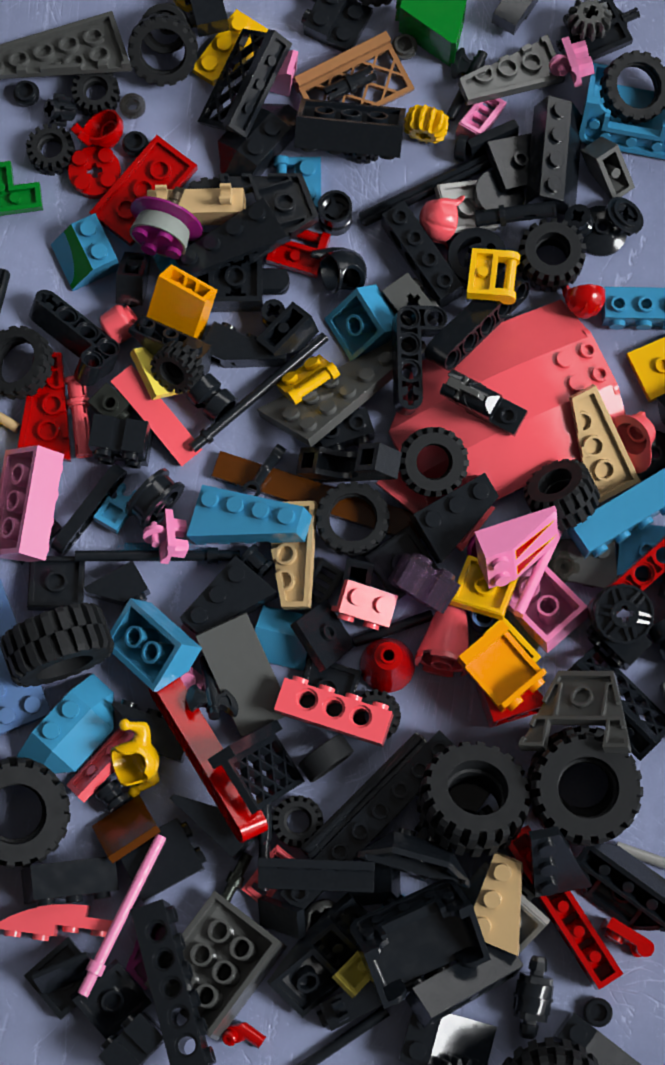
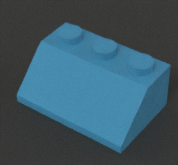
M132 598L129 599L110 631L114 642L112 654L154 692H158L187 673L202 650L200 645L151 602Z

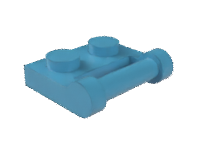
M275 156L274 167L276 168V173H287V169H295V173H302L315 208L318 210V202L321 198V157Z

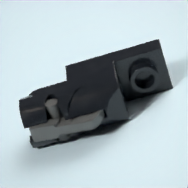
M452 369L448 374L449 379L446 384L443 383L440 395L465 408L467 413L515 437L528 411L504 399L501 394L487 388L483 384Z

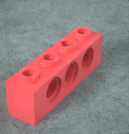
M293 676L291 680L284 677L274 707V711L277 714L380 747L384 746L393 718V713L388 710V705L373 701L372 705L361 702L362 697L352 693H346L345 696L335 694L336 689L327 685L319 684V687L316 688L308 685L309 681L307 679ZM305 695L315 696V704L312 707L304 708L301 706V699ZM333 703L342 705V712L336 717L327 714L328 707ZM364 711L368 713L369 720L366 724L357 725L354 723V717L358 712Z

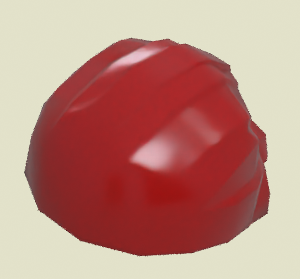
M107 109L93 115L87 120L83 128L76 123L71 130L87 146L94 145L102 148H113L123 134L124 124L115 110Z
M586 284L573 288L567 285L562 290L567 307L578 318L588 319L596 316L605 303V289L599 285Z

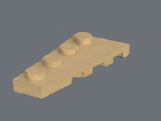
M287 501L285 503L305 507L312 515V520L305 542L271 543V553L276 568L275 575L281 607L284 610H309L312 603L316 512L318 504L315 501Z

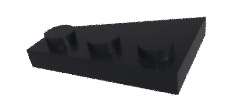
M558 826L528 831L535 897L551 896L556 893L592 887L589 876L582 869L578 858L572 853L570 845Z

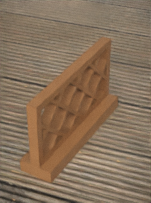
M387 31L295 76L293 86L297 93H300L304 99H310L307 94L308 91L314 88L323 91L325 86L322 84L328 82V85H330L332 79L336 77L343 78L344 73L350 70L351 75L354 73L355 68L360 65L364 67L371 65L373 71L377 70L389 74L385 87L371 82L365 85L362 98L346 94L342 96V102H345V98L360 104L384 106L415 89L390 43L391 38ZM388 52L393 61L391 68L387 69L375 65L378 56ZM394 65L398 72L393 71ZM391 75L401 78L406 87L399 91L388 88ZM368 87L383 91L381 100L377 102L366 100L365 96ZM324 94L323 100L326 101L327 95Z

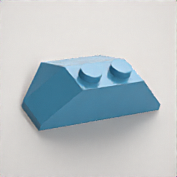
M94 674L90 675L71 689L31 732L17 757H25L42 763L54 774L76 772L114 731V706L112 705L114 692Z

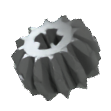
M576 0L574 7H570L568 11V28H572V36L580 34L581 41L589 37L591 42H593L595 36L602 39L605 31H609L611 27L612 12L608 10L607 2L599 3V0H584L582 2Z

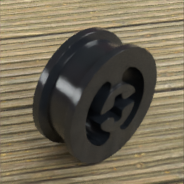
M479 227L466 229L460 232L450 244L446 261L466 290L472 248L506 250L501 238L488 229ZM471 245L468 248V252H466L463 262L464 267H462L458 260V253L464 247ZM498 263L497 277L504 271V263Z
M162 468L151 475L137 489L126 505L125 513L128 516L134 515L140 520V527L143 530L151 522L161 520L164 517L165 508L171 509L183 493L184 484L182 482L175 483L169 477L170 472L166 468Z

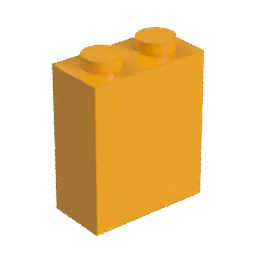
M171 264L158 276L146 317L201 340L217 289Z

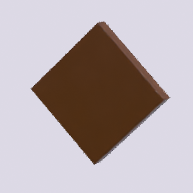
M140 795L92 825L112 864L161 832Z

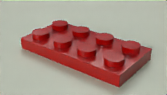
M156 135L89 213L90 215L96 213L100 224L132 247L135 241L130 235V228L136 220L131 213L130 207L132 202L136 198L147 196V190H155V185H167V189L182 188L198 170V167L194 162Z

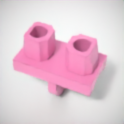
M569 36L561 38L565 55L557 54L550 60V72L555 76H565L570 72L574 87L583 86L581 78L595 74L591 56H589L586 42L583 40L571 44Z
M165 508L164 520L159 524L151 522L143 530L144 541L151 544L152 547L159 546L160 563L169 564L171 557L185 558L189 549L188 540L175 538H184L187 523L186 520L174 518L172 509Z

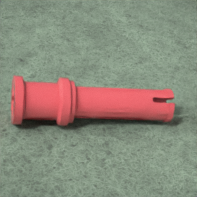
M74 375L64 378V383L68 387L69 399L66 403L68 408L71 409L75 457L89 458L93 456L88 446L90 437L88 407L90 405L88 400L90 398L87 396V387L78 383Z

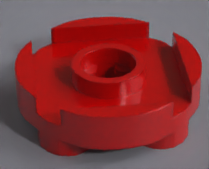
M90 146L74 152L68 167V175L72 187L89 199H101L122 175L118 158L111 149L106 147ZM94 167L102 170L96 178H93L92 174H88Z

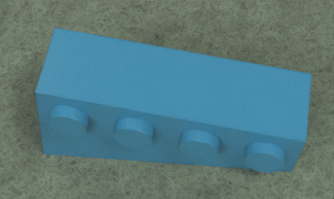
M202 485L186 536L196 545H206V543L230 544L235 542H244L245 544H255L256 542H305L312 515L303 506Z

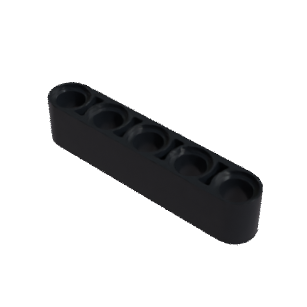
M505 271L496 278L495 288L504 287ZM517 276L515 277L514 291L516 292V301L511 305L503 304L500 301L473 299L428 343L425 349V358L448 371L454 369L526 299L530 290L529 282Z

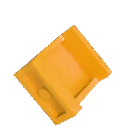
M503 620L460 654L457 659L459 664L501 712L506 708L512 711L524 701L521 696L528 690L534 693L545 683L543 677L547 673L544 668L541 669L508 632L509 627Z

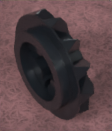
M615 197L608 202L604 209L607 213L606 219L612 222V227H616L620 234L625 232L626 235L631 236L634 233L637 234L642 229L644 224L643 216L633 202L623 197Z

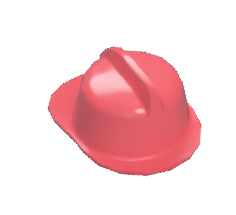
M643 411L632 415L617 416L613 423L636 473L640 474L646 471L651 464V445L656 436L655 427Z

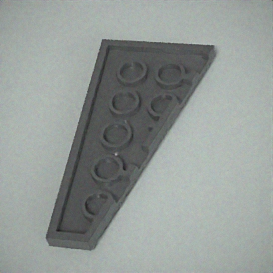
M112 11L0 44V79L132 71Z

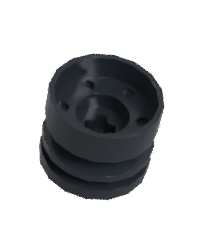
M617 584L605 587L596 594L590 604L589 618L591 626L598 636L608 642L628 644L636 642L647 635L653 625L655 612L652 601L643 590L633 585ZM622 606H624V610L630 612V616L625 617V622L616 615L618 611L622 610Z

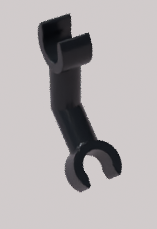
M277 444L254 478L244 484L243 491L249 485H255L257 492L254 496L258 497L262 492L261 485L275 465L280 462L282 455L287 449Z

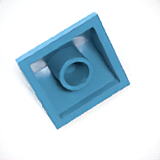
M263 605L255 632L270 664L304 671L308 653L290 626L303 614Z

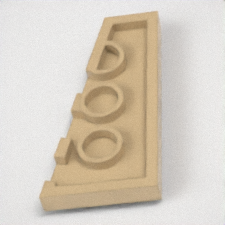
M592 384L569 396L581 462L588 468L599 490L600 499L598 501L601 503L641 482L597 386Z

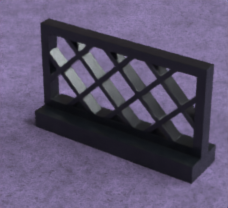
M243 28L197 122L204 126L234 132L239 137L247 138L292 43L275 30L268 29L267 32ZM248 38H251L252 43L244 48ZM253 52L254 56L246 61V57ZM240 62V67L233 71L235 65ZM242 75V80L235 85L234 80ZM228 86L229 90L221 95L223 89ZM230 99L231 103L223 108V103ZM217 109V114L210 118L212 112Z
M592 647L568 670L614 671L617 682L620 684L618 685L621 695H624L626 700H621L631 745V753L639 761L658 745L665 736V714L598 648ZM594 659H595L601 666L596 665L595 662H594ZM634 699H636L640 703V705L635 704ZM639 714L644 715L646 721L641 720ZM654 719H656L661 725H657Z
M278 720L230 744L208 759L213 769L222 765L252 815L305 782L276 735L277 732L283 729ZM260 754L264 756L265 761L261 759ZM248 761L253 763V768L249 766ZM250 777L254 779V783L250 781ZM275 778L279 780L280 785L276 783ZM264 786L268 788V792L264 790Z

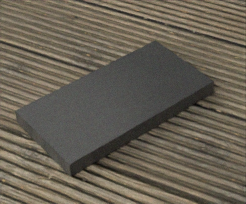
M247 612L195 635L199 645L202 647V652L221 694L224 692V689L228 690L238 703V714L232 718L241 737L275 720L286 717L274 711L281 688Z

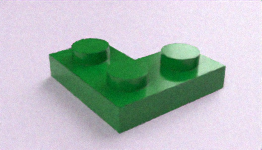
M11 161L0 162V216L43 211L40 183L14 185Z

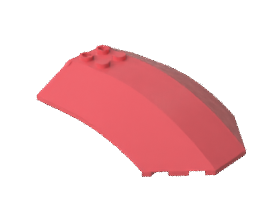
M560 299L501 322L454 368V370L483 384L487 388L501 394L504 399L528 411L515 437L467 413L465 408L440 395L441 387L449 379L448 374L450 371L427 359L422 360L423 400L421 405L411 415H401L396 411L388 433L396 450L400 451L401 445L408 436L420 429L441 427L452 431L456 437L463 441V446L467 448L468 452L467 460H469V466H467L466 470L467 475L461 481L462 484L460 486L486 473L499 496L497 500L527 486L526 482L529 478L533 477L532 474L542 469V466L546 464L549 465L553 461H561L563 459H576L581 462L569 396L594 384L598 388L612 421L617 416L626 414L618 384L593 335ZM412 372L410 373L409 379H413ZM407 393V395L403 398V400H407V401H408V405H411V404L413 403V401H409V400H408V393ZM427 446L417 456V468L427 478H438L448 469V455L439 446Z

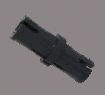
M368 65L351 75L347 73L343 75V79L323 87L324 94H328L327 100L334 101L348 93L352 95L357 92L358 88L376 81L375 72H371L373 71L372 66Z

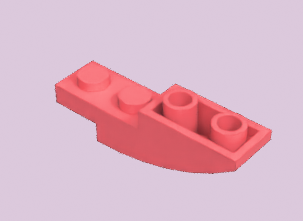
M55 904L40 906L11 915L0 921V929L4 930V936L21 938V932L33 933L32 939L49 941L50 936L57 937L59 925L63 926V932L79 934V929L84 928L91 929L90 935L105 937L113 920L89 917L91 906Z

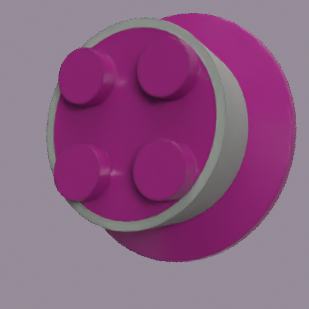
M175 187L169 201L162 198L144 196L136 198L132 202L130 207L131 213L136 220L130 228V235L141 246V250L144 253L179 259L181 255L185 254L188 242L195 241L201 237L203 228L199 220L191 212L179 206L185 188Z

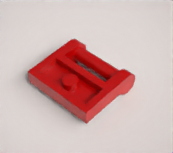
M306 229L295 237L318 244L317 248L290 241L267 254V264L317 278L320 270L319 260L311 258L310 253L327 248L331 234L326 232L320 234Z
M614 917L605 918L599 927L605 931L603 936L616 945L624 943L629 946V951L634 957H649L654 953V944L649 939Z

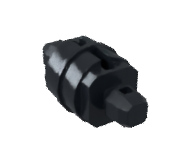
M533 955L530 959L528 966L530 973L520 972L519 979L516 982V989L513 993L514 1016L523 1020V1022H520L519 1033L522 1038L534 1039L537 1036L539 1028L536 1025L537 1022L547 1023L551 1004L554 1001L552 998L554 991L553 978L544 975V972H547V959Z

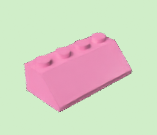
M39 445L5 450L0 478V558L25 562L46 561L51 528L54 523L55 504L58 499L60 475L63 471L64 454Z

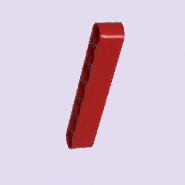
M180 677L158 692H154L148 687L153 701L237 840L243 843L266 832L268 824L261 809L252 815L222 765L213 769L208 759L221 751L223 747L199 708L194 712L188 708L186 704V693L188 690Z

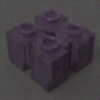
M413 552L412 555L403 554L386 582L430 610L444 614L461 586L454 581L456 576L444 568L436 567L434 569L431 567L433 561L420 553L416 554Z

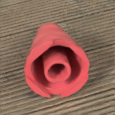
M448 597L438 605L416 652L415 664L418 666L421 663L423 671L437 676L453 677L454 672H461V676H465L468 673L459 664L457 659L460 654L469 648L467 610L451 606L449 601L451 597Z

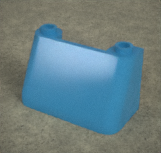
M593 63L595 74L589 77L579 130L580 140L584 144L589 145L602 136L618 144L622 152L665 159V109L651 120L636 125L632 124V122L623 123L618 117L614 118L611 115V110L604 107L603 103L605 101L600 97V90H602L600 80L604 76L603 72L607 65ZM617 85L620 97L633 108H645L651 104L654 98V91Z

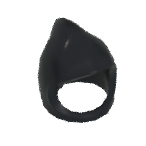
M330 247L310 253L311 258L319 260L322 282L330 294H336L340 289L355 290L365 285L367 278L366 263L363 257L356 251L344 247Z

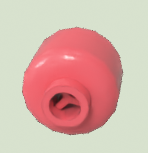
M115 305L100 316V329L118 344H122L132 337L128 333V329L138 320V317L128 305L125 307Z

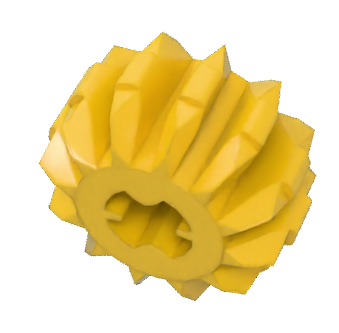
M426 104L424 106L415 105L410 107L408 113H406L404 132L410 138L417 139L418 142L423 141L426 144L429 142L436 144L443 141L447 134L449 117L442 110H437L435 107H429Z

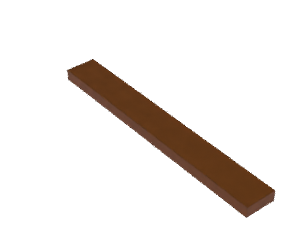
M220 451L211 476L213 479L243 488L245 483L254 478L262 464ZM273 468L261 485V494L285 502L315 501L319 506L321 498L327 494L329 489H334L335 487ZM251 484L248 486V490L257 492L255 485ZM356 497L345 498L339 501L333 507L330 514L332 517L372 530L376 523L375 513L371 505L365 500ZM387 504L389 527L386 534L393 536L409 525L420 540L421 536L409 517L413 513Z

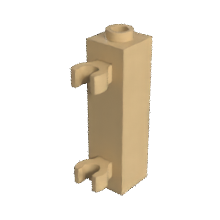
M220 183V188L185 189L179 206L191 212L201 225H222L246 209V197L244 188H232L231 183ZM155 185V190H147V196L169 201L174 189H167V185Z

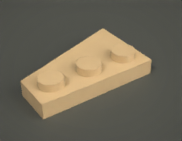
M497 852L490 863L476 900L474 911L484 941L518 956L520 949L523 862Z

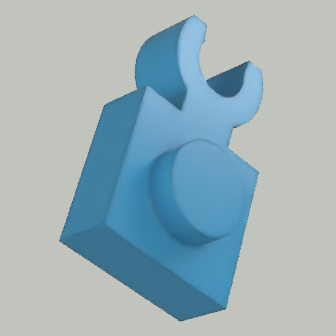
M124 483L118 486L117 497L114 499L107 496L93 517L95 522L118 534L129 518L125 513V508L136 492L134 490L130 496H124L123 493L126 490V484Z

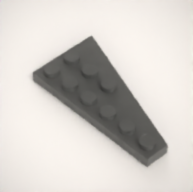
M392 340L338 367L339 377L334 380L329 379L302 397V401L297 405H294L289 399L282 396L258 408L257 411L260 417L312 447L393 379ZM421 340L423 354L426 349V344L424 341ZM401 343V347L404 351H413L412 346L409 343Z

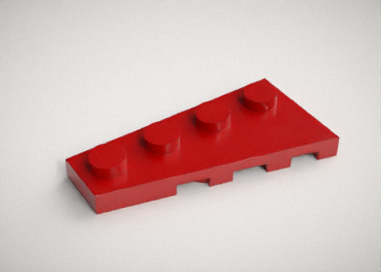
M53 352L54 366H51V371L53 372L50 378L47 377L45 381L47 384L42 389L39 388L37 394L26 396L17 448L39 445L64 454L63 461L71 462L63 355L60 352Z

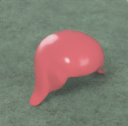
M464 195L457 199L439 198L427 201L420 211L419 223L433 242L444 244L447 250L449 249L447 241L454 235L458 224L457 206L465 199Z

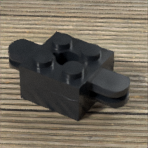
M246 255L243 256L244 259L241 261L225 263L221 265L220 269L199 276L197 279L217 289L211 312H260L264 304V295H283L287 293L290 286L289 274L283 268H264L263 257L250 264Z

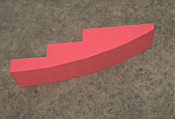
M132 364L110 380L120 395L130 403L132 410L140 420L149 422L150 430H152L154 436L164 445L180 466H183L203 450L200 448L195 453L190 448L189 443L194 438L161 398L151 399L139 372Z

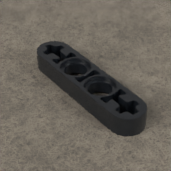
M113 464L55 537L51 545L52 549L63 556L73 547L94 520V515L107 496L112 497L118 486L122 484L127 471L117 464Z

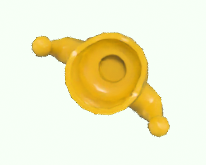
M122 719L119 722L120 729L122 731L131 730L135 734L130 741L111 748V761L118 781L122 786H130L128 794L130 797L135 798L141 791L159 783L158 768L160 759L157 750L151 743V731L148 723L130 722L128 719Z

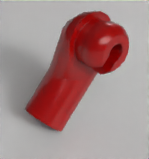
M246 1022L228 1026L222 1035V1041L227 1046H233L235 1043L247 1040L258 1049L266 1038L265 1035Z

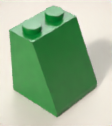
M397 0L395 21H399V32L414 37L417 45L451 67V63L455 61L461 38L467 0Z

